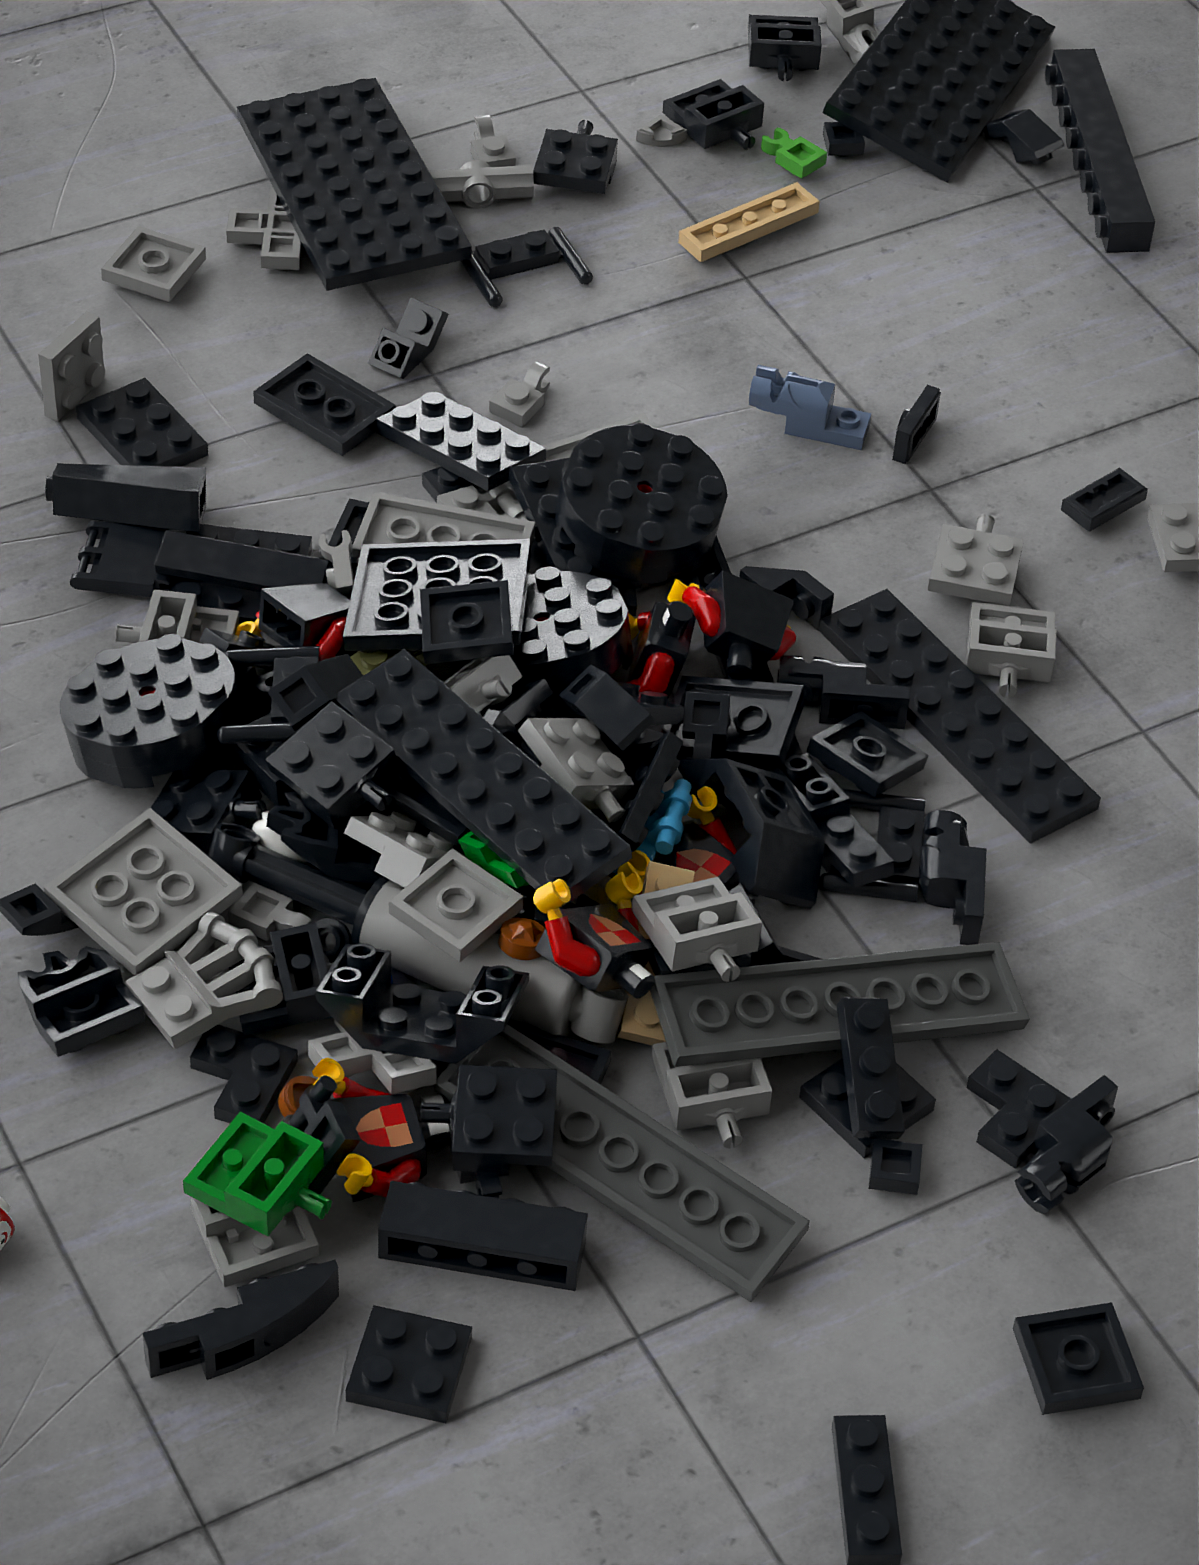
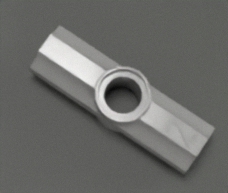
M472 160L465 163L460 169L429 171L446 202H464L472 209L486 208L494 200L534 197L532 165L490 167L488 163L482 160Z

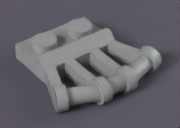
M212 911L203 915L198 924V930L179 951H165V959L126 980L128 989L142 1004L144 1012L174 1049L179 1048L228 1018L274 1007L283 999L282 987L274 977L273 966L275 961L270 952L263 947H258V939L251 930L247 928L238 929L225 923L223 916ZM216 940L226 943V945L200 959ZM243 959L245 960L244 963H242L241 965L216 978L210 983H205L206 980L231 967L237 962ZM256 981V985L253 988V990L234 994L240 989Z

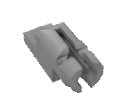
M820 0L827 9V25L829 30L839 41L851 61L856 65L880 34V31L874 25L873 5L869 0Z

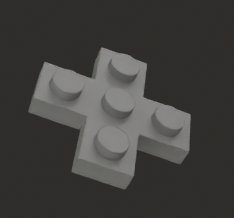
M273 187L270 188L268 209L230 208L226 229L227 243L262 245L261 268L299 270L303 244Z
M335 1019L334 1023L342 1033L308 1040V1057L315 1066L322 1059L331 1058L342 1066L345 1073L344 1077L348 1078L353 1076V1074L372 1070L391 1095L409 1093L417 1088L436 1084V1066L430 1059L363 1049Z

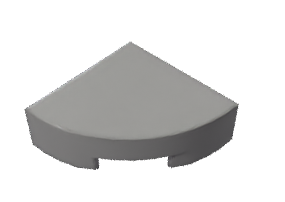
M662 115L657 116L639 128L636 134V141L658 147L673 146L687 140V129Z

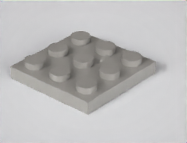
M151 808L147 809L44 886L45 894L62 912L134 976L166 956L165 951H173L198 930V924L207 912L212 911L220 914L243 896L242 885Z

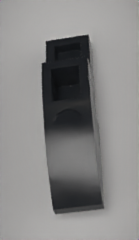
M808 753L789 757L784 761L783 766L769 765V772L788 777L823 835L825 844L822 867L827 873L842 875L853 888L894 875V860L851 815L850 798Z
M336 1260L320 1264H306L296 1271L271 1278H257L247 1285L237 1287V1306L215 1308L208 1311L205 1315L178 1323H163L153 1330L143 1332L145 1362L150 1377L153 1378L201 1364L206 1380L255 1362L284 1346L322 1316L339 1297V1272Z

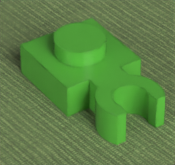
M778 127L774 131V139L766 135L762 136L761 150L766 154L776 156L775 163L801 179L826 165L827 152L801 136L792 140L789 138L787 131Z

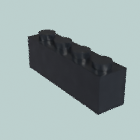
M391 1181L378 1228V1258L576 1291L586 1244L588 1213L574 1211L567 1207L553 1208L529 1204L514 1198L499 1199L481 1196L466 1190L451 1191L427 1187L417 1182L402 1183Z

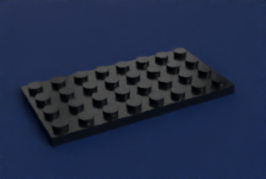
M905 0L828 99L822 113L948 183L984 132L985 125L995 117L1049 41L1056 27L1046 22L1042 17L1022 9L1011 0Z
M376 78L358 79L351 83L324 86L313 91L290 93L284 97L265 101L257 100L250 104L237 106L238 120L326 291L472 258L470 242Z

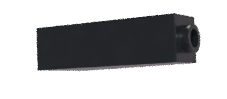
M57 463L52 476H47L46 501H53V515L199 532L206 510V468Z

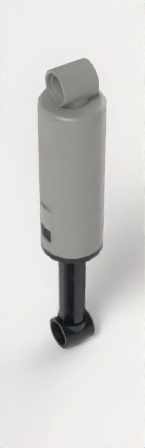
M220 823L216 826L208 857L239 883H246L250 880L353 925L351 945L364 943L376 949L391 951V968L446 992L459 991L466 996L483 965L490 967L503 965L515 971L528 972L529 982L510 1017L511 1020L534 1026L552 1035L567 1037L573 1031L576 1035L592 1042L607 1044L614 1042L629 998L627 992L623 989L604 992L591 991L542 955L533 960L512 958L505 954L498 945L501 928L464 960L459 962L389 914V901L404 889L399 884L382 876L375 881L369 891H366L343 880L330 878L320 870L262 846L260 843L261 837L248 827L233 823Z

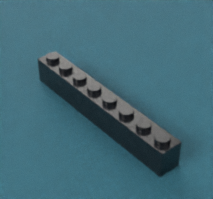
M1095 49L1053 50L1051 64L1046 65L1045 81L1046 85H1051L1053 106H1058L1060 127H1065L1066 145L1073 152L1074 170L1079 171L1081 176V191L1086 193L1088 197L1089 215H1094L1096 237L1102 239L1106 253L1149 252L1155 219Z

